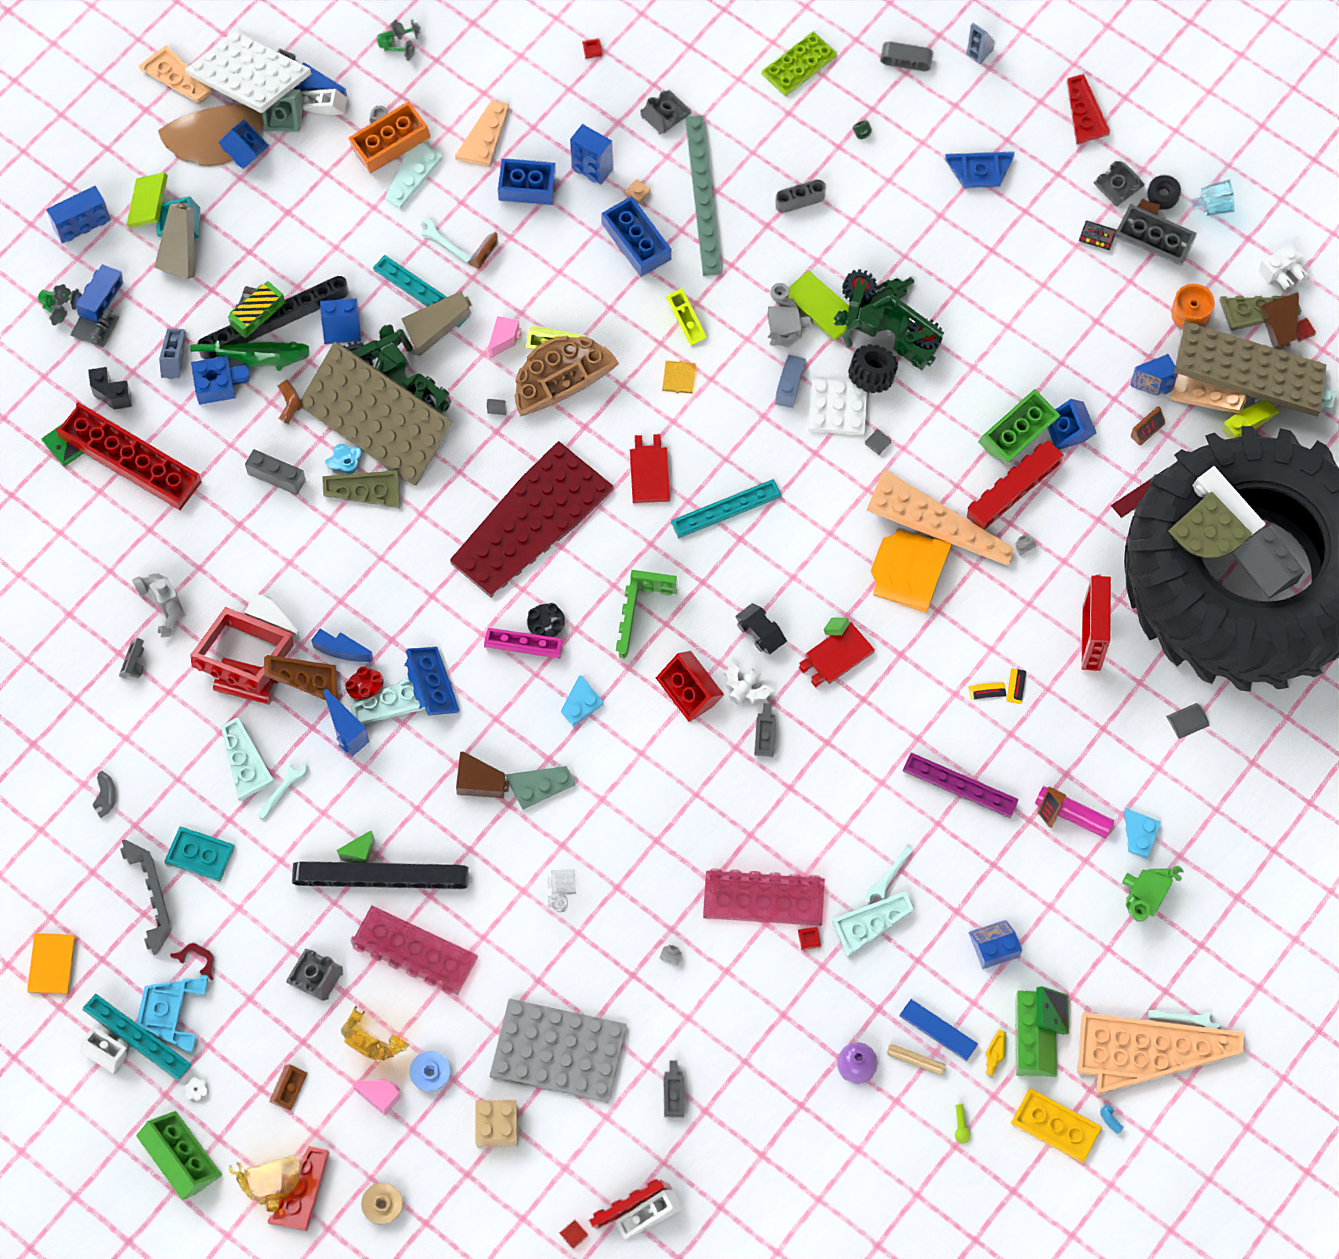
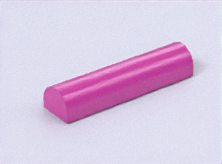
M487 627L484 647L560 659L563 639Z
M1043 785L1035 805L1040 807L1048 787ZM1068 797L1065 798L1058 816L1105 839L1115 821Z

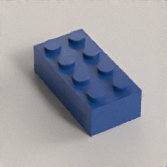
M632 196L601 213L603 227L640 277L671 260L672 249Z

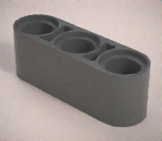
M888 41L883 44L880 61L889 66L928 71L931 68L933 51L926 47Z
M817 179L778 191L775 200L776 210L781 213H787L822 202L825 199L826 184L824 181Z

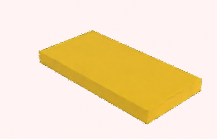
M1029 1088L1010 1123L1081 1163H1084L1102 1129V1126L1032 1088Z

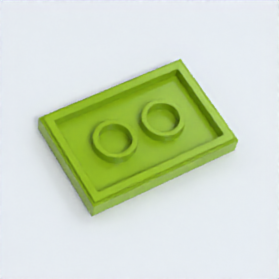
M165 172L136 178L126 224L129 228L159 222L168 178Z

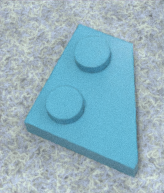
M580 675L563 705L561 713L574 727L602 707L604 702Z
M1125 808L1124 817L1126 836L1128 838V852L1147 859L1161 822Z

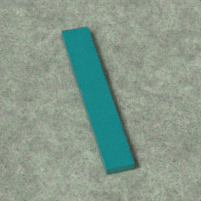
M383 255L373 267L375 272L425 306H430L447 298V296L386 255ZM468 317L465 318L456 327L460 328L461 325L468 319Z
M774 479L673 519L671 520V525L679 539L781 498L782 494Z
M95 993L83 1006L82 1010L177 1081H180L191 1068L192 1064L98 994Z

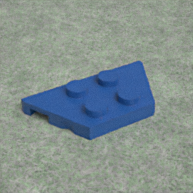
M1014 152L945 154V161L964 188L1000 187L1014 158Z

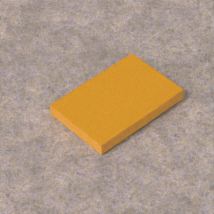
M34 933L27 987L28 993H69L75 935Z

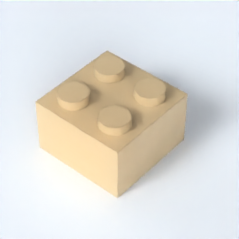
M516 1100L475 1101L476 1147L517 1146Z

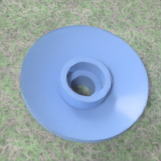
M426 1051L419 1054L410 1065V1078L413 1084L424 1091H435L442 1088L450 1077L449 1062L442 1054L435 1051ZM433 1070L434 1075L428 1076L427 1072Z

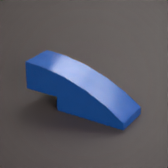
M320 628L311 640L313 648L335 658L357 662H371L373 660L372 651L341 632L335 638Z

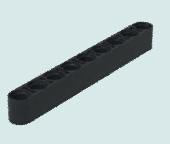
M335 276L285 299V304L246 339L241 334H237L238 332L229 325L202 337L197 344H215L218 340L220 345L248 343L320 310V301L344 299L349 292L347 281L343 276ZM199 352L200 357L204 360L220 356L215 352Z
M299 861L293 863L292 884L297 886L466 889L468 888L469 867L450 864Z

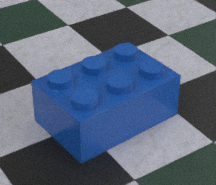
M581 124L570 138L571 168L576 173L587 176L590 181L602 185L613 170L612 140Z
M502 158L498 182V200L552 205L556 180V163Z
M96 185L46 209L52 227L62 244L72 241L75 237L86 234L92 229L103 226L111 221L106 203Z

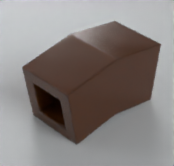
M1142 198L1137 207L1158 216L1160 205Z

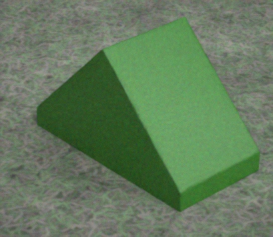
M372 831L337 849L340 860L368 863L375 841Z

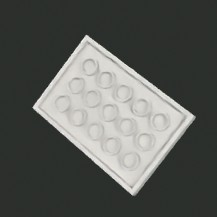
M236 31L185 69L186 75L260 113H263L311 75L310 68Z

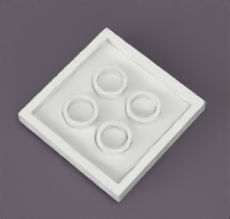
M812 379L808 432L864 436L867 392L857 388V385L851 381Z

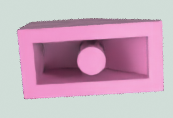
M497 316L488 346L490 357H494L515 345L517 339H520L522 328H519V320Z
M383 1079L359 1081L353 1084L354 1090L384 1116L401 1098L400 1088L392 1081L388 1083Z

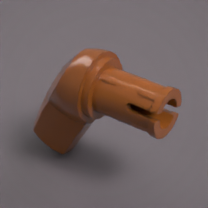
M286 379L277 386L287 404L278 419L289 424L296 410H301L302 402L295 388Z

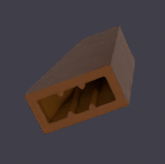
M1298 292L1259 306L1273 348L1278 346L1280 349L1291 346L1290 342L1296 340L1299 305Z
M460 751L456 782L457 795L504 798V792H508L509 780H506L505 773L466 752Z

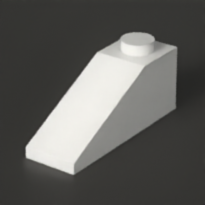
M338 90L301 91L302 112L324 115H342L345 113L347 97Z
M254 593L244 612L245 615L293 633V639L299 640L300 636L297 628L271 598L265 594L258 595Z
M663 1190L615 1222L625 1240L667 1219L681 1210L683 1206L675 1190Z

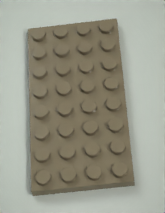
M1185 321L1182 327L1174 373L1318 417L1321 409L1327 364Z
M334 342L301 398V408L392 471L397 470L398 475L412 485L418 484L454 423L338 342Z

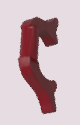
M190 943L180 952L170 954L171 958L178 959L183 964L189 952L198 953L207 959L205 967L199 971L200 974L207 975L210 980L214 979L211 971L214 956L209 950L197 943Z

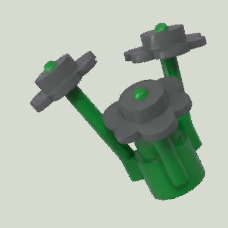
M411 19L412 28L404 30L402 23L394 20L390 24L392 30L377 35L378 46L384 48L385 51L404 52L406 61H410V58L415 53V47L411 40L405 43V48L391 46L395 43L394 37L401 40L406 33L414 32L416 39H418L421 27Z
M61 284L60 286L56 285L53 288V292L41 290L38 294V301L40 304H43V309L52 313L49 319L51 324L55 326L64 321L68 312L63 306L54 309L50 306L56 303L57 305H63L64 302L67 303L70 300L72 309L76 310V300L82 294L79 292V289L71 292L69 288H66L65 284Z

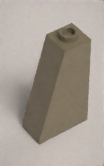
M177 202L169 206L154 268L190 279L195 275L193 209L187 207L188 204L184 202Z
M462 291L401 318L418 356L426 352L471 314L469 307L472 304L468 296L464 297Z

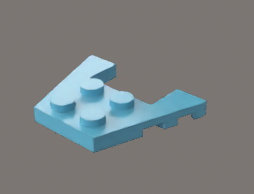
M208 976L145 986L137 1024L149 1033L193 1054L196 1034L178 1032L176 1030L184 993L205 996L209 980Z

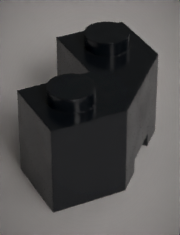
M107 367L88 369L90 387L94 397L99 400L101 399L112 409L132 407L131 390L127 380L111 383Z
M752 603L735 616L738 621V628L743 633L746 632L753 636L756 641L754 644L760 652L763 651L770 655L787 642L780 627L775 621L771 622L767 619L766 611L762 607Z

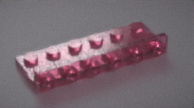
M716 868L710 869V871H706L703 918L822 926L825 878H821L818 875L801 877L799 874L785 876L777 872L761 874L758 871L742 873L740 870L724 872Z
M371 905L355 936H352L350 939L351 945L356 951L360 953L365 951L371 954L370 956L377 961L384 960L388 962V965L398 970L401 968L413 978L418 976L424 979L426 984L433 987L437 985L442 988L443 992L449 995L453 993L459 995L478 959L477 954Z

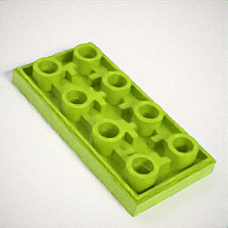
M813 31L763 69L761 75L786 97L835 59L837 52Z
M808 270L788 287V297L794 299L798 310L805 316H810L811 321L832 340L836 341L843 335L846 325L835 326L834 317L839 311H848L849 305Z

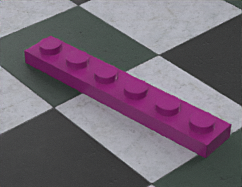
M912 752L903 768V772L1010 819L1019 799Z

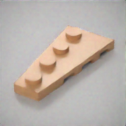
M167 45L139 65L140 70L198 104L212 94L211 89L206 84L186 75L185 69L188 66Z
M490 101L456 153V160L490 167L509 109L508 103Z
M1179 375L1170 394L1172 401L1241 414L1247 400L1246 395L1184 375Z

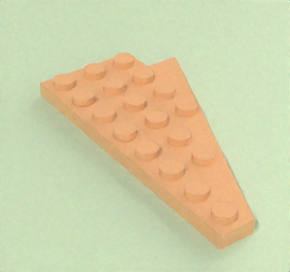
M1082 1013L1077 1073L1097 1076L1096 1094H1103L1240 1055L1243 1053L1244 1032Z

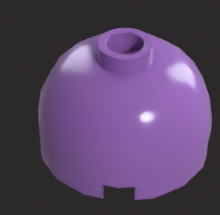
M854 1042L845 1046L840 1052L837 1061L838 1071L842 1078L854 1084L866 1083L872 1079L878 1065L874 1050L861 1042Z

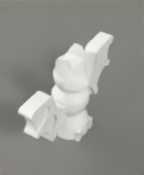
M729 662V668L724 672V675L728 679L726 687L734 689L729 695L731 701L741 705L744 699L748 698L754 704L757 700L767 701L768 696L774 694V690L767 685L752 690V685L757 682L761 673H754L753 668L746 674L744 680L739 681V667Z

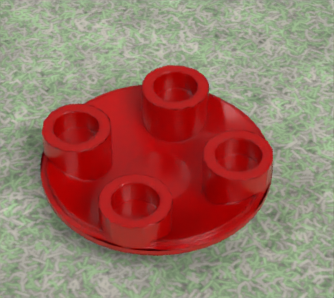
M365 666L360 667L346 681V691L354 699L363 700L371 698L381 690L384 682L383 676L377 670L368 669Z

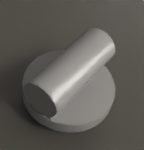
M1028 535L1019 537L1015 543L1019 555L1037 547L1034 538Z
M669 945L663 947L659 958L678 966L682 953L677 946Z

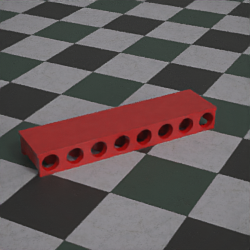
M79 402L76 403L75 409L61 427L56 429L57 437L180 511L202 483L200 475L196 471Z

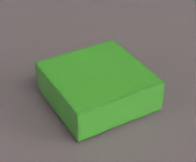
M831 618L823 631L825 635H842L850 622L848 618Z

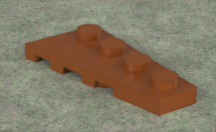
M272 655L264 657L265 676L323 700H326L324 690L327 689L338 700L336 665Z

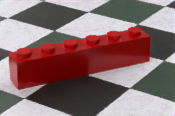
M1049 440L1044 444L1040 443L1030 456L1026 455L1021 460V464L1017 467L1013 466L1008 471L1006 477L999 478L991 490H985L977 502L973 501L967 507V518L985 530L1062 463L1064 454Z

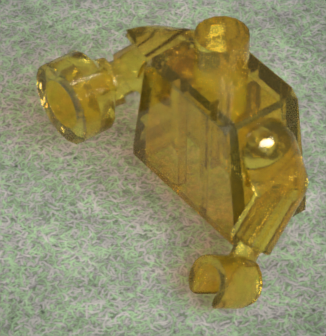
M357 1006L353 1008L349 1018L341 1028V1035L345 1038V1044L367 1058L376 1061H385V1059L393 1058V1055L406 1051L410 1045L409 1042L393 1033L389 1038L390 1046L388 1047L389 1044L357 1024L365 1014V1011L362 1013L357 1012Z
M288 1155L283 1159L245 1169V1173L241 1172L243 1168L241 1162H236L239 1171H234L232 1166H229V1172L237 1176L236 1180L242 1191L251 1200H256L260 1205L266 1204L268 1212L279 1210L278 1200L286 1198L296 1188L300 1180L298 1177L302 1170L301 1161L294 1155Z

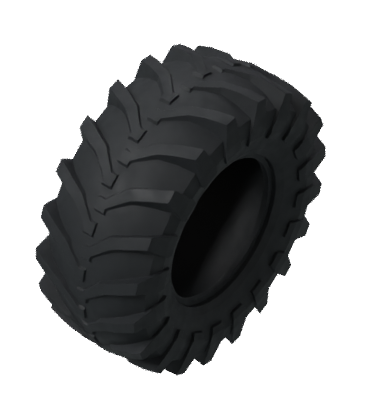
M1241 426L1242 437L1225 440L1215 432L1205 435L1208 445L1192 452L1181 449L1174 454L1178 461L1161 473L1154 474L1150 481L1152 485L1148 487L1144 497L1140 499L1135 509L1128 531L1124 552L1126 590L1132 609H1137L1139 623L1149 640L1158 637L1164 654L1177 667L1186 660L1201 680L1213 684L1217 675L1222 676L1232 682L1240 691L1251 692L1252 682H1267L1279 690L1289 688L1287 679L1301 675L1315 678L1323 673L1320 667L1339 658V467L1336 465L1327 445L1318 440L1309 449L1298 442L1291 430L1280 428L1277 438L1262 437L1253 426ZM1215 466L1262 520L1283 528L1298 541L1307 555L1311 568L1312 582L1306 589L1292 597L1277 601H1257L1236 595L1215 580L1201 557L1186 551L1168 533L1169 529L1203 500L1202 497L1196 494L1192 486L1201 475Z

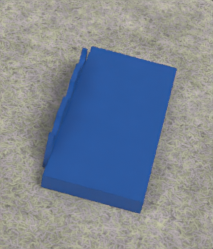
M438 647L408 648L405 651L408 658L404 666L408 668L407 675L410 683L414 686L413 693L416 700L420 703L419 709L425 707L428 716L458 713L460 710Z

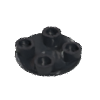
M555 603L541 604L530 609L528 612L527 626L532 634L554 637L564 627V614Z

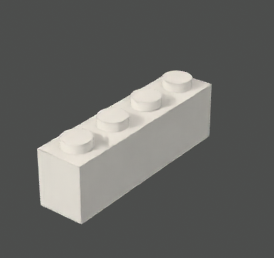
M1215 466L1201 475L1192 485L1196 494L1203 499L1212 491L1250 530L1252 536L1260 532L1266 525Z

